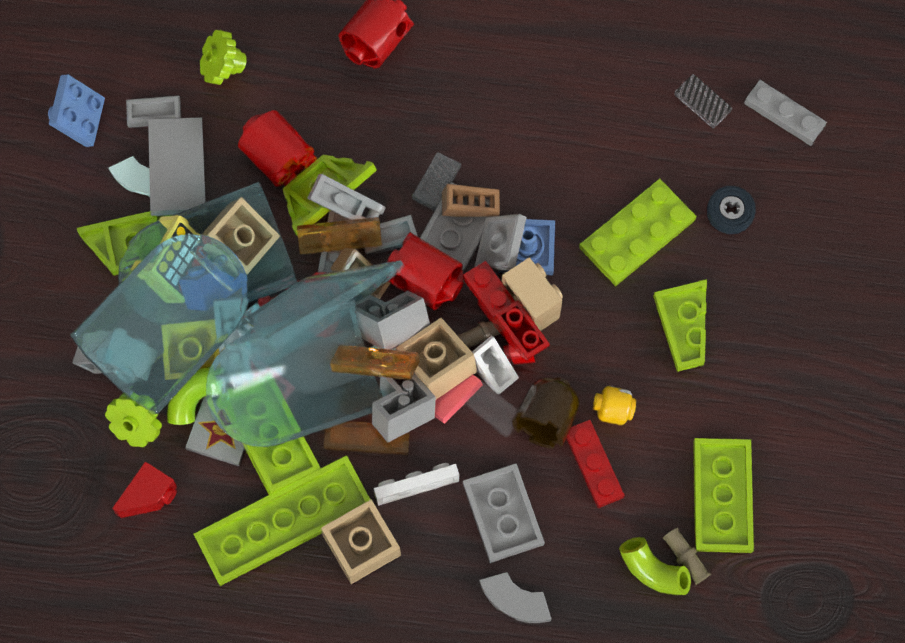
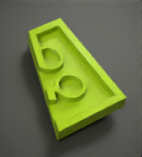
M707 279L654 292L653 295L677 372L699 367L705 363Z

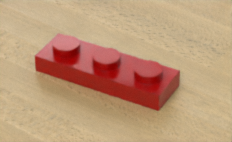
M591 420L571 427L566 439L597 508L623 499L625 495Z

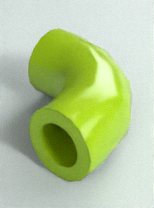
M212 366L196 369L179 380L169 397L167 422L174 425L193 423L195 421L196 405L201 398L212 394H223V367Z
M632 538L620 546L621 556L628 569L644 585L660 593L672 595H686L689 592L691 586L689 570L685 566H672L661 562L653 555L645 538Z

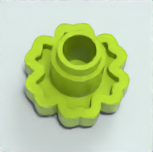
M215 30L213 36H208L202 48L203 56L200 60V73L204 75L205 82L221 85L223 79H228L230 74L234 75L244 70L246 55L236 48V41L232 39L230 32Z
M122 393L118 399H114L107 406L105 416L111 422L109 429L119 440H127L132 447H145L148 442H153L160 434L162 424L156 419L158 416L157 405L152 398L148 396L138 397L134 393Z

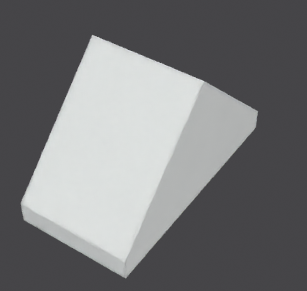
M490 336L472 351L475 357L476 373L497 395L519 378L493 336Z

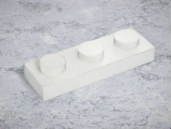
M443 463L433 467V471L424 474L421 471H416L406 475L404 480L395 482L394 479L379 483V487L374 488L377 505L379 506L459 482V472L456 464L449 466V463Z

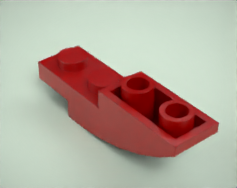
M487 261L463 274V280L478 299V305L505 340L525 360L530 359L550 346V343L521 303L513 299Z

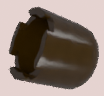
M560 377L541 378L535 381L529 388L512 419V426L517 433H520L522 429L530 435L529 441L531 443L554 449L556 444L562 447L578 412L579 397L565 379Z

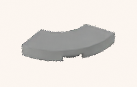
M507 572L479 581L485 596L491 604L504 614L527 623H544L552 620L544 593L520 589L512 582Z

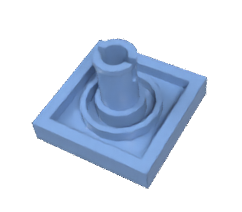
M69 74L61 75L54 104L48 110L49 125L85 147L94 146L105 98Z
M526 219L516 266L530 257L534 264L539 263L542 266L546 275H553L554 220ZM509 270L498 271V273H506Z

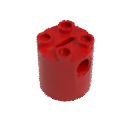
M366 0L338 35L346 56L357 65H362L363 63L371 68H380L414 26L413 21L405 12L407 9L406 5L401 0Z
M276 110L251 117L243 127V134L238 143L239 149L275 186H287L304 168L307 169L317 160L313 147L307 144Z
M410 232L405 237L400 251L395 249L389 256L387 263L391 267H389L383 278L403 292L410 291L422 297L426 306L436 310L446 301L453 302L463 287V264Z

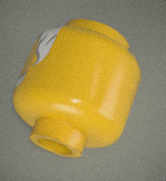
M606 386L601 394L596 393L593 402V409L597 410L599 420L617 425H624L627 420H632L636 408V399L632 398V393L629 390L613 386Z

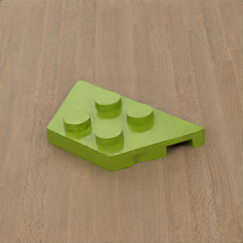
M322 155L285 186L283 192L288 203V212L292 218V228L296 235L300 237L330 211L307 199L319 174H323L355 190L377 171L374 164L366 161L365 165L356 164L353 159H338L334 156Z
M149 211L79 227L77 231L79 236L113 275L132 272L130 269L136 260H150L168 229L159 221L161 216H151Z

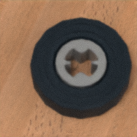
M725 186L718 189L710 197L707 205V217L711 225L718 231L726 234H738L745 231L752 224L756 214L755 202L751 194L737 186ZM727 205L730 208H737L735 214L733 212H726Z

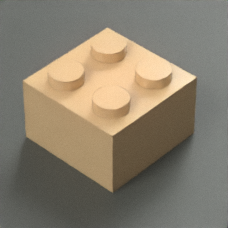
M240 197L229 203L195 242L229 276L238 279L247 275L280 235Z
M529 257L503 274L502 283L513 299L521 303L541 331L559 319L563 295L555 284L550 285L545 278L546 273L539 263L534 264Z
M442 318L396 347L399 363L404 361L435 395L436 399L477 372L474 354Z
M372 500L367 501L321 528L323 537L351 584L401 556L399 545Z

